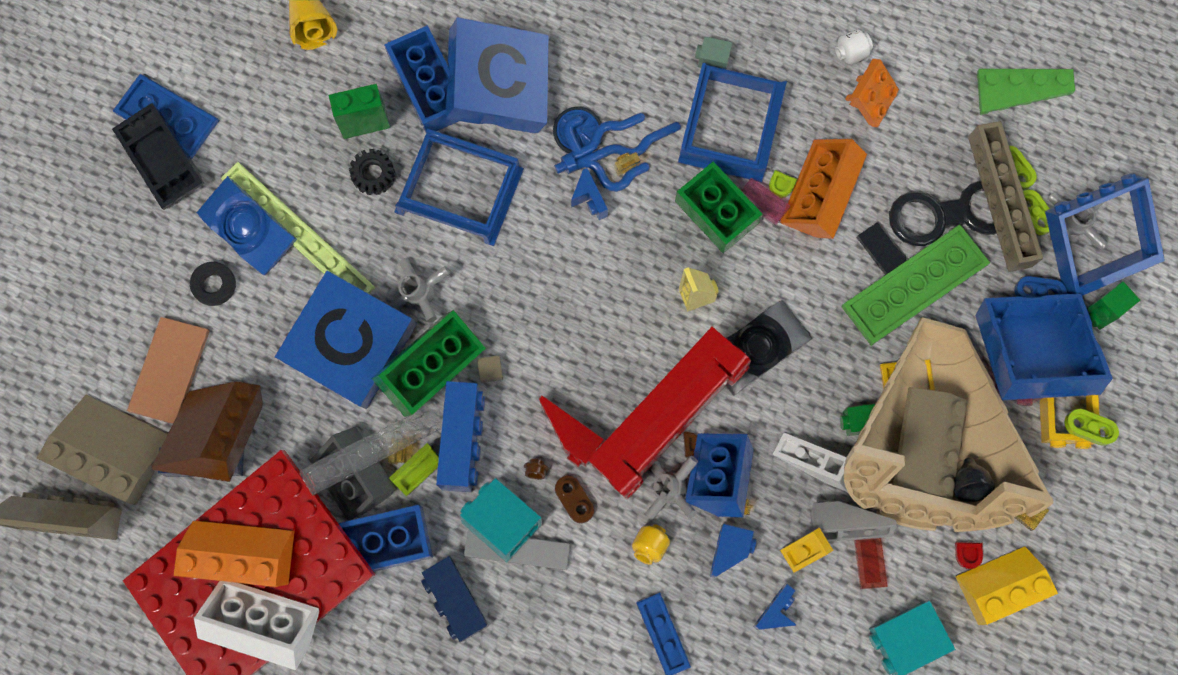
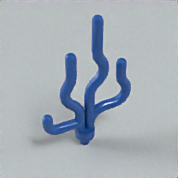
M638 113L622 121H606L601 123L593 132L591 141L583 147H580L573 133V129L583 123V117L580 115L575 116L566 122L563 131L572 152L561 156V162L554 165L555 170L558 174L563 171L570 174L581 168H590L595 172L605 189L614 192L621 191L628 187L636 176L647 172L650 169L649 164L646 162L628 170L620 181L612 182L603 167L596 161L611 154H618L628 158L638 157L645 153L653 142L679 131L681 124L674 122L648 134L635 148L612 144L595 151L601 142L602 135L606 131L628 129L643 122L645 115Z

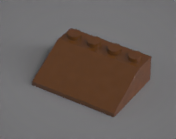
M234 381L189 391L152 465V470L230 482L262 410L263 401L260 385Z

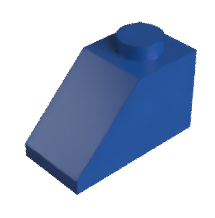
M727 524L721 525L710 577H717L748 558L749 553H754L757 540L753 538L754 531Z

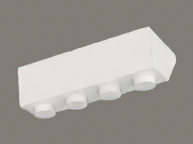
M219 581L194 617L198 639L296 670L309 649L319 608L240 583Z

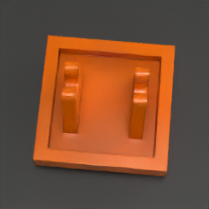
M872 59L864 74L857 77L856 81L859 83L854 92L848 94L845 100L851 101L849 105L859 109L870 126L878 127L894 98L897 96L899 88L881 59Z

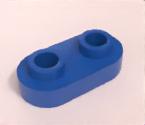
M1032 276L1023 277L1014 287L1016 297H1043L1048 295V290L1053 291L1055 295L1067 294V289L1062 282ZM1028 287L1031 293L1026 294L1023 288Z

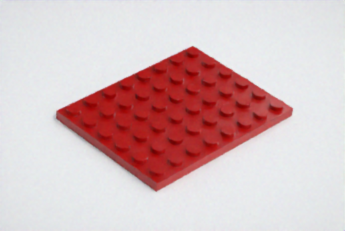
M285 450L277 452L195 520L294 531L288 585L271 587L240 584L319 608L316 623L376 575ZM189 525L122 581L186 675H254L269 661L197 638L194 617L219 581L174 576L177 548L190 527Z

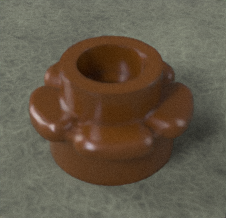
M530 459L529 463L524 464V468H526L525 476L530 479H544L549 468L540 459Z

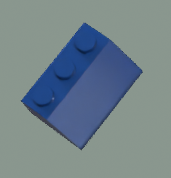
M698 433L694 457L698 460V463L690 473L685 499L687 503L718 517H744L754 453L748 434Z

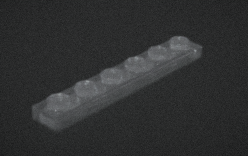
M434 402L416 411L413 415L404 417L301 469L299 474L313 496L442 429L443 415Z

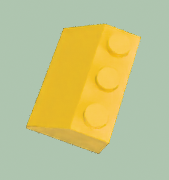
M1025 546L955 576L978 625H988L1058 594L1046 568Z

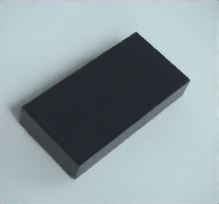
M875 223L856 237L885 275L907 261L878 223Z

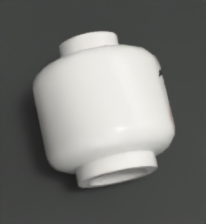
M859 29L839 37L838 46L835 48L836 55L839 60H844L849 65L855 64L869 57L870 50L873 48L872 40L868 33H863Z

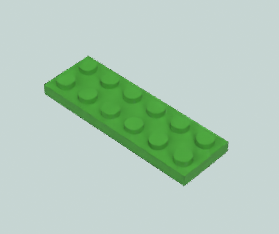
M958 225L851 298L841 307L870 346H872L987 267L990 262L962 226Z

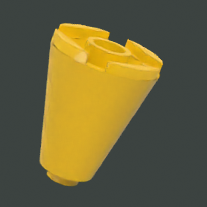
M289 0V34L294 45H300L301 49L313 50L327 45L323 41L336 37V22L320 0Z

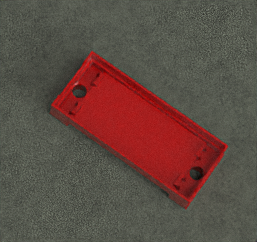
M712 326L594 452L588 461L608 480L614 489L628 500L643 484L642 476L718 395L727 383L733 386L749 369L751 360L742 350L734 346Z

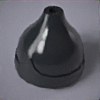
M966 458L955 476V495L958 499L966 502L983 500L995 490L993 479L990 473L978 465L973 458Z

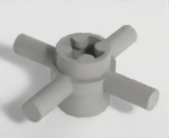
M1055 192L1047 198L1053 205L1064 201ZM1103 203L1065 218L1068 236L1084 234L1102 250L1108 242L1092 226L1096 220L1095 211ZM1077 216L1080 217V218L1082 219V221L1079 222V221L1076 219ZM1050 239L1048 242L1053 247L1052 240Z
M404 258L399 262L405 274L398 286L401 296L388 305L396 310L409 302L414 305H420L427 322H434L437 317L430 305L435 293L433 285L451 273L444 266L428 278H425L424 276L416 275L409 260Z
M689 456L677 473H666L657 461L650 467L657 477L654 481L653 489L658 498L645 513L649 519L653 520L666 503H677L689 519L696 515L695 509L685 500L689 479L686 477L698 463L695 457Z

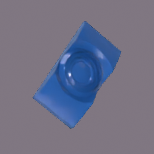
M229 176L223 180L196 212L211 230L223 238L241 258L264 276L297 240Z

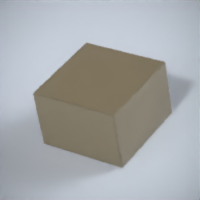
M500 355L477 358L481 383L503 380Z

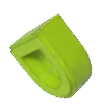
M775 170L769 182V191L776 198H785L791 194L797 179Z

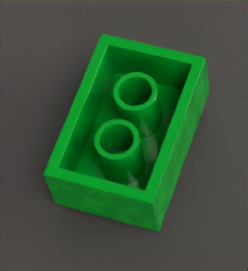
M714 161L676 192L675 202L723 254L760 223L763 215Z

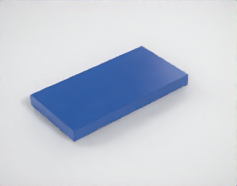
M139 74L113 109L116 115L126 120L150 103H154L172 127L178 141L191 159L219 122L218 118L142 74Z

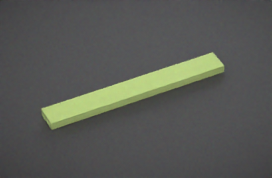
M239 162L221 177L222 181L227 176L233 179L296 237L297 240L293 246L323 274L329 271L368 294L375 289L363 275Z

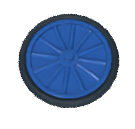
M571 107L558 115L553 125V136L557 145L567 153L572 152L563 131L566 122L575 116L580 115L583 117V123L573 129L580 147L587 145L591 141L593 132L601 124L599 117L593 111L584 107Z

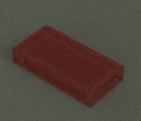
M881 538L854 540L860 589L888 587Z

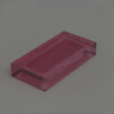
M750 178L741 190L761 211L762 216L775 226L791 207L753 178Z

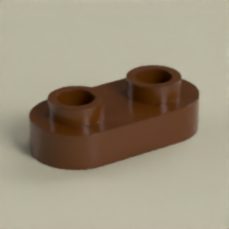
M572 476L561 477L555 484V493L574 522L579 524L587 523L594 515L592 502L576 478ZM565 484H570L573 487L570 493L563 491ZM584 506L586 508L585 514H578L576 512L577 507Z

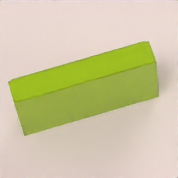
M426 443L393 473L389 479L407 497L438 468L439 455Z

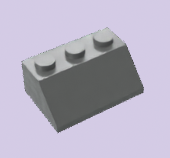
M356 426L333 434L310 459L311 464L347 521L359 518L386 500L396 490Z

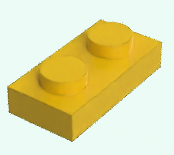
M819 527L780 551L793 573L834 550Z

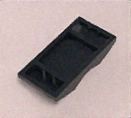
M150 103L112 128L161 209L165 210L204 184L194 162L183 149L172 127L154 103Z
M783 300L771 306L746 326L726 338L734 346L742 350L751 360L749 369L733 386L727 383L726 387L735 396L813 339Z

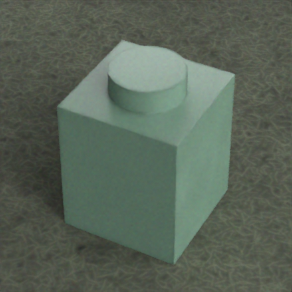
M704 36L703 45L698 44L695 58L699 59L698 67L701 68L702 63H706L708 66L726 70L732 42Z

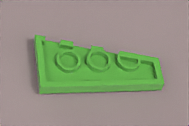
M978 69L977 71L980 115L1019 105L1023 106L1041 100L1062 97L1075 92L1073 69Z

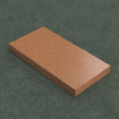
M160 317L127 411L173 424L189 392L210 331L205 328Z

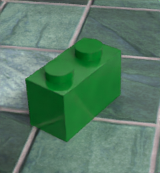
M1122 281L1087 308L1092 326L1097 327L1099 330L1119 319L1141 300Z

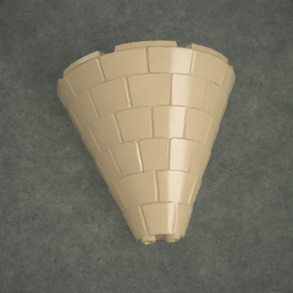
M923 317L920 318L907 343V347L897 361L895 369L885 384L881 396L873 407L856 443L845 460L844 483L852 499L863 509L873 508L877 514L896 520L898 525L935 531L936 526L944 525L953 526L954 532L986 530L1013 524L1014 517L1023 513L1032 517L1054 504L1053 498L1038 475V468L1007 414L1009 412L994 387V383L965 329ZM930 359L935 391L951 393L967 400L956 473L960 470L966 458H973L978 465L985 468L993 479L995 490L983 500L975 502L962 501L956 497L954 491L951 500L893 485L894 476L905 466V456L898 454L908 387L919 388L920 385L921 389L930 390L925 360Z

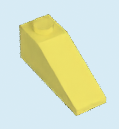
M689 267L683 270L679 292L687 312L715 302L719 293L715 280H710L708 273Z

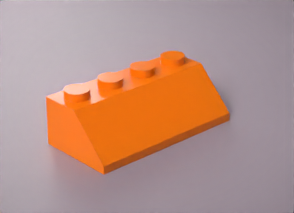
M853 139L813 140L780 223L816 238L834 239L867 153Z
M192 521L177 548L174 576L271 587L288 585L294 531Z

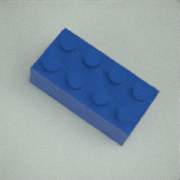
M428 25L384 44L391 64L425 133L427 129L437 132L459 122L446 119V96L450 70Z
M446 381L436 485L443 491L472 493L473 486L477 487L478 471L474 467L475 461H480L481 446L477 442V436H482L483 421H481L479 413L485 409V396H483V391H480L477 383Z
M420 505L338 523L373 572L433 558L424 510Z

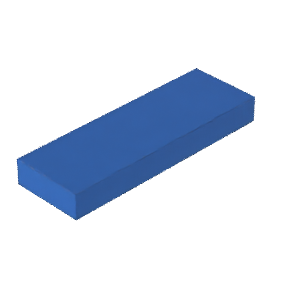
M661 593L636 602L665 675H674L691 668Z

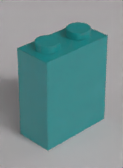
M495 478L491 483L487 482L480 488L479 495L473 502L470 500L462 507L460 519L465 527L507 563L541 527L542 519Z
M923 601L869 628L871 632L869 640L875 650L880 649L884 657L881 663L888 675H907L956 650L930 601Z

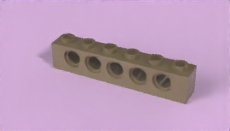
M1002 122L978 125L968 136L1008 272L1032 268L1044 258Z

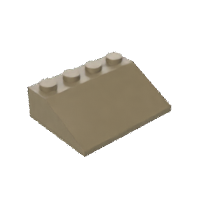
M85 395L49 435L37 459L126 503L137 505L155 470H152V465L159 453V448L162 447L168 434Z
M23 492L22 497L10 496L0 503V526L116 540L122 513V509L115 508V503L98 501V505H90V500L73 498V502H64V497L48 495L46 500L38 499L39 494Z

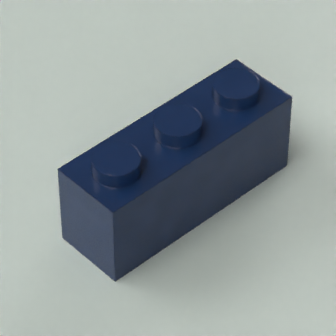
M448 556L421 572L424 576L421 583L428 594L432 592L437 601L433 603L440 617L445 615L449 625L446 628L453 640L458 639L459 642H463L489 627L451 557Z

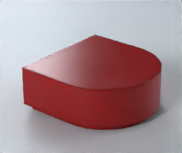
M956 542L955 556L958 564L965 569L977 568L983 561V544Z

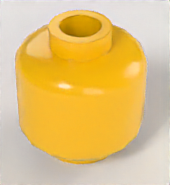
M657 524L641 527L632 542L635 558L648 565L660 562L670 545V540L665 534L666 530Z

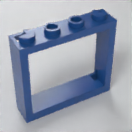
M1127 174L1122 176L1121 180L1117 182L1102 184L1099 186V189L1093 192L1078 194L1076 199L1059 202L1054 205V208L1045 211L1060 280L1065 285L1067 294H1081L1083 296L1165 261L1148 178L1136 176V174ZM1130 192L1141 250L1077 276L1065 218Z

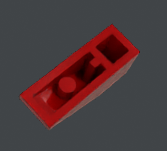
M541 396L539 398L540 405L565 453L568 454L567 460L577 467L581 464L587 467L590 463L588 459L604 443V439L547 398Z

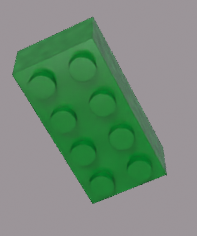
M452 310L444 314L371 379L404 417L411 416L446 385V381H451L486 348L458 314Z

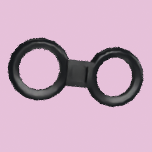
M981 181L968 185L962 191L959 200L939 203L933 196L924 192H908L900 195L892 203L889 211V224L893 233L902 242L912 246L932 244L942 236L945 228L964 224L982 235L997 234L994 224H984L978 221L970 211L969 201L971 196L979 191H984ZM911 202H919L926 205L932 210L935 217L933 231L924 236L909 233L900 222L901 208Z

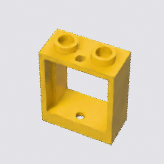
M1087 395L1086 410L1099 415L1098 395ZM1054 397L1039 398L1041 443H1050L1051 448H1065L1066 444H1075L1076 449L1092 448V445L1095 443L1072 434L1056 433Z

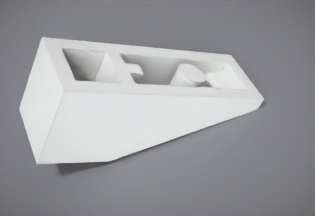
M783 433L773 453L774 456L826 484L848 492L844 483V464L847 457Z

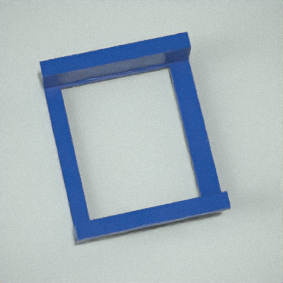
M702 63L678 163L704 169L714 161L725 174L762 182L770 156L787 81L777 82ZM708 79L771 94L755 161L692 146Z
M427 129L400 199L395 205L394 213L404 216L405 211L481 236L484 238L485 244L494 246L524 168L519 167L518 158ZM433 142L508 167L486 224L411 199Z

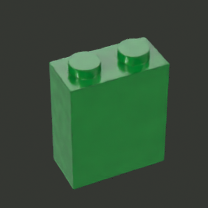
M377 83L328 95L333 117L344 139L390 128L386 107Z

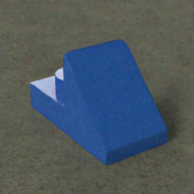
M588 168L582 170L572 196L571 208L589 200L586 203L591 215L596 214L598 220L608 217V208Z
M788 584L783 585L753 627L756 630L795 626L796 624L780 611L782 609L786 611L795 600L792 595L796 590Z

